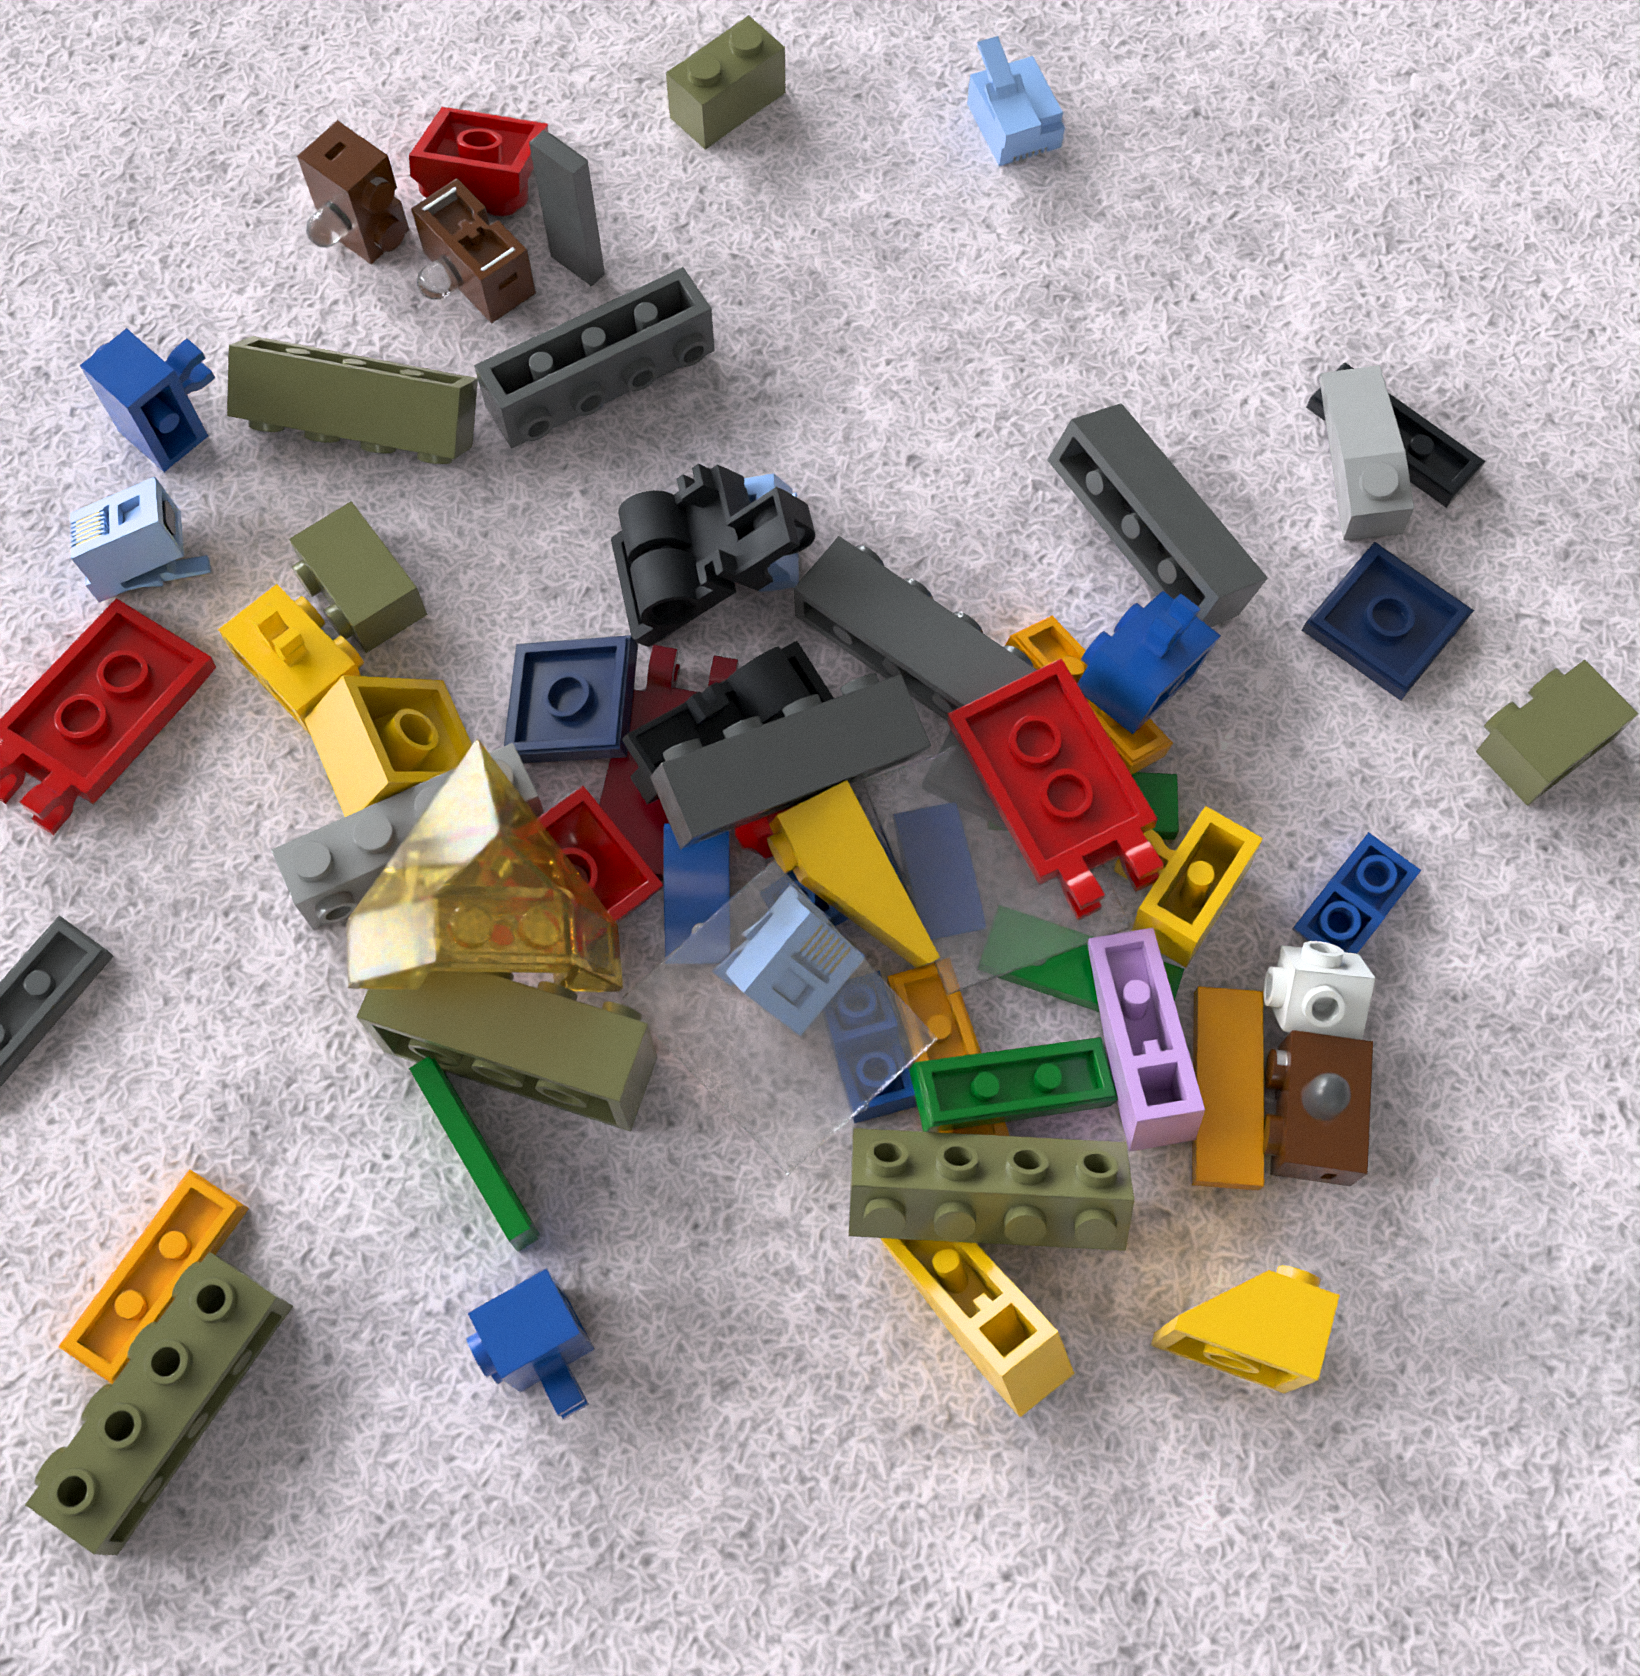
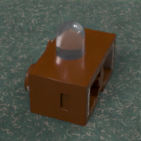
M337 120L297 155L316 212L306 223V234L314 245L321 248L331 247L339 241L372 265L385 252L395 250L403 241L405 233L410 229L402 202L394 196L397 185L388 155Z
M458 178L411 208L423 252L432 261L421 269L417 276V287L424 297L430 300H440L456 289H459L492 324L536 294L527 249L499 220L490 225L486 207Z
M1292 1030L1279 1044L1278 1050L1271 1049L1269 1051L1265 1067V1086L1267 1089L1275 1090V1099H1277L1276 1115L1266 1114L1264 1118L1263 1154L1271 1155L1270 1175L1352 1186L1368 1174L1373 1041Z

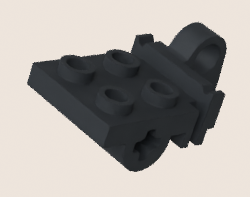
M697 464L692 468L694 479L684 474L676 479L679 491L675 494L653 490L641 492L627 498L618 509L622 530L611 537V543L632 638L637 644L650 647L736 593L735 583L757 591L772 583L773 577L768 572L770 564L783 556L795 554L806 549L815 540L816 534L808 505L778 487L770 490L750 504L747 489L744 485V476L720 465L710 469L701 464Z
M798 641L782 649L780 646L774 647L739 668L726 680L719 684L717 682L713 683L702 693L699 691L693 694L681 705L626 734L622 741L639 766L630 778L645 802L651 804L657 801L659 797L650 776L665 761L663 752L669 748L695 738H700L702 746L705 747L726 739L723 730L742 720L760 716L764 725L785 717L782 709L799 699L818 694L823 703L834 699Z

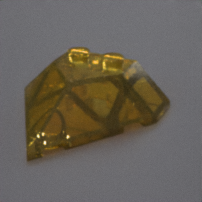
M477 738L348 918V989L419 990L430 971L553 973L554 983L574 992H620L623 989L618 924Z

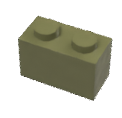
M748 15L666 72L670 118L706 150L786 93L785 46Z
M352 501L289 538L299 559V562L292 565L291 568L302 586L311 597L320 592L324 595L330 606L323 609L335 631L345 639L354 636L366 653L427 615L416 585Z
M1583 660L1565 675L1558 668L1545 675L1528 692L1533 699L1521 708L1512 701L1500 709L1484 725V728L1490 734L1476 750V753L1528 806L1614 740L1639 713L1586 660Z

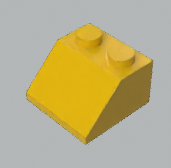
M342 675L304 719L345 817L478 758L443 680Z
M1278 1266L1277 1272L1268 1270L1178 1315L1154 1332L1151 1346L1285 1394L1319 1380L1340 1295L1319 1288L1321 1279L1310 1272L1289 1266Z

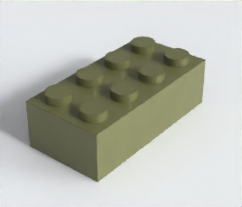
M388 941L356 1016L383 1052L416 1063L430 1056L431 1059L435 1058L444 1072L631 1132L657 1061V1054L648 1023L641 1021L642 1015L638 1011L609 1001L604 1002L602 1008L576 1001L578 995L574 991L552 982L540 981L537 988L513 981L514 975L510 971L489 962L476 961L474 968L449 961L451 955L448 952L426 942L413 941L411 947L408 948Z

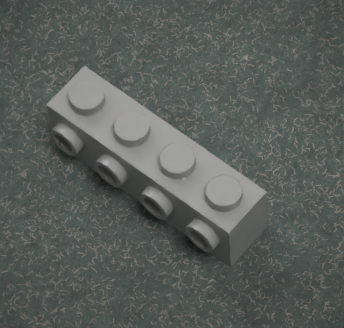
M511 743L278 846L271 851L294 905L311 928L315 929L324 924L343 920L354 913L355 910L381 898L400 894L410 889L415 883L443 870L457 868L468 863L476 855L505 842L544 814V810L514 744Z

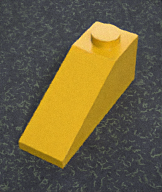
M848 780L792 807L772 820L769 825L774 834L768 837L767 841L777 864L784 873L793 869L798 881L914 967L917 968L929 964L940 958Z
M880 1238L884 1246L976 1368L1019 1417L1023 1416L1075 1374L1059 1332L977 1243Z

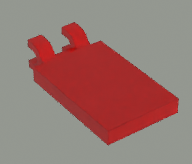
M116 598L0 719V801L6 804L21 787L25 780V775L28 773L41 783L27 792L19 803L23 808L34 814L31 819L35 824L54 836L72 814L76 798L80 796L94 805L189 701L216 669L212 657Z
M1062 658L948 713V725L1038 884L1041 885L1057 877L1065 898L1078 921L1101 910L1100 900L1105 897L1101 886L1090 872L1092 869L1119 856L1122 868L1135 892L1157 881L1159 877L1157 871L1163 869L1164 864L1144 835L1145 832L1155 828L1157 817Z

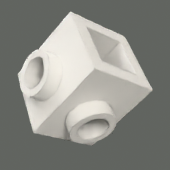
M1320 941L1305 942L1303 948L1281 945L1277 967H1269L1265 976L1264 1002L1266 1006H1270L1280 1027L1288 1034L1292 1030L1362 1040L1375 977L1359 954L1346 953L1336 945Z

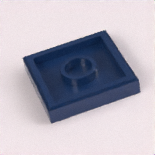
M1374 541L1306 621L1302 631L1402 701L1469 619L1474 610Z
M632 636L516 644L504 746L513 743L523 764L626 758L628 749L623 743L622 738L630 733L638 644Z

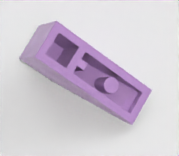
M1154 928L1088 938V950L1107 1057L1118 1097L1116 1102L1129 1152L1196 1140L1205 1107Z

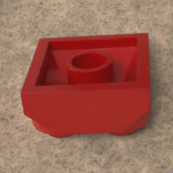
M441 107L409 154L410 177L418 183L419 192L426 198L458 178L486 207L487 213L495 216L512 215L517 209L523 207L528 202V179L534 169L529 142L541 131L548 132V123Z
M584 785L478 860V868L497 899L535 947L558 968L569 960L583 955L594 941L622 921L664 886Z

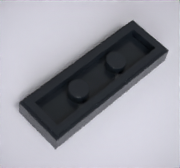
M1344 362L1336 371L1354 368ZM1320 387L1310 397L1306 408L1325 421ZM1388 393L1406 452L1410 482L1447 508L1478 474L1486 461Z

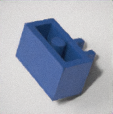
M126 328L110 342L101 345L91 357L79 365L117 430L163 472H166L208 437L188 394L204 388L215 379V376L202 363L206 359L203 352L188 338L176 346L167 360L164 361Z
M1162 591L1144 608L1138 603L1133 604L1115 626L1112 636L1103 631L1094 639L1081 658V661L1087 665V668L1077 685L1087 699L1131 734H1134L1191 680L1221 635L1196 617L1201 608L1184 595L1180 594L1173 599Z
M547 1268L468 1313L477 1332L467 1337L466 1340L478 1366L486 1377L491 1375L497 1384L504 1381L519 1392L541 1381L557 1415L561 1416L562 1419H566L589 1405L569 1364L593 1351L595 1348L564 1289Z

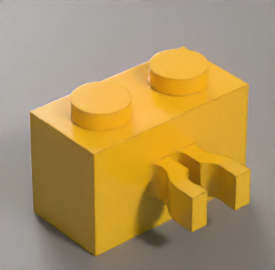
M276 584L220 627L218 631L234 657L311 736L304 719L342 675L361 676L358 669L364 665V661L343 636L339 635L336 639L332 640L321 629L325 625V621L306 598L300 596L293 601Z
M1207 806L1203 808L1176 851L1169 849L1161 836L1151 829L1144 833L1148 842L1162 860L1164 867L1157 871L1159 874L1157 881L1151 884L1153 887L1138 908L1132 931L1154 928L1160 953L1185 968L1191 962L1250 869L1263 840L1260 836ZM1118 858L1114 872L1128 879Z

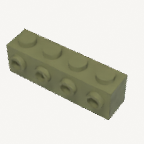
M252 336L229 345L227 416L249 420L248 426L258 431L280 432L287 427L303 430L304 437L311 441L333 443L340 441V438L360 441V447L365 451L394 453L397 448L417 452V459L426 463L449 464L452 462V459H456L472 448L478 378Z
M853 1128L848 1236L1126 1251L1134 1206V1193L1126 1142Z
M211 1252L206 1255L202 1262L197 1261L190 1265L179 1277L172 1291V1297L175 1299L158 1323L152 1322L148 1324L136 1336L127 1353L130 1361L113 1384L104 1385L93 1395L81 1416L82 1421L85 1423L67 1447L57 1449L48 1457L35 1477L34 1482L38 1487L25 1505L94 1555L119 1554L293 1307V1305Z

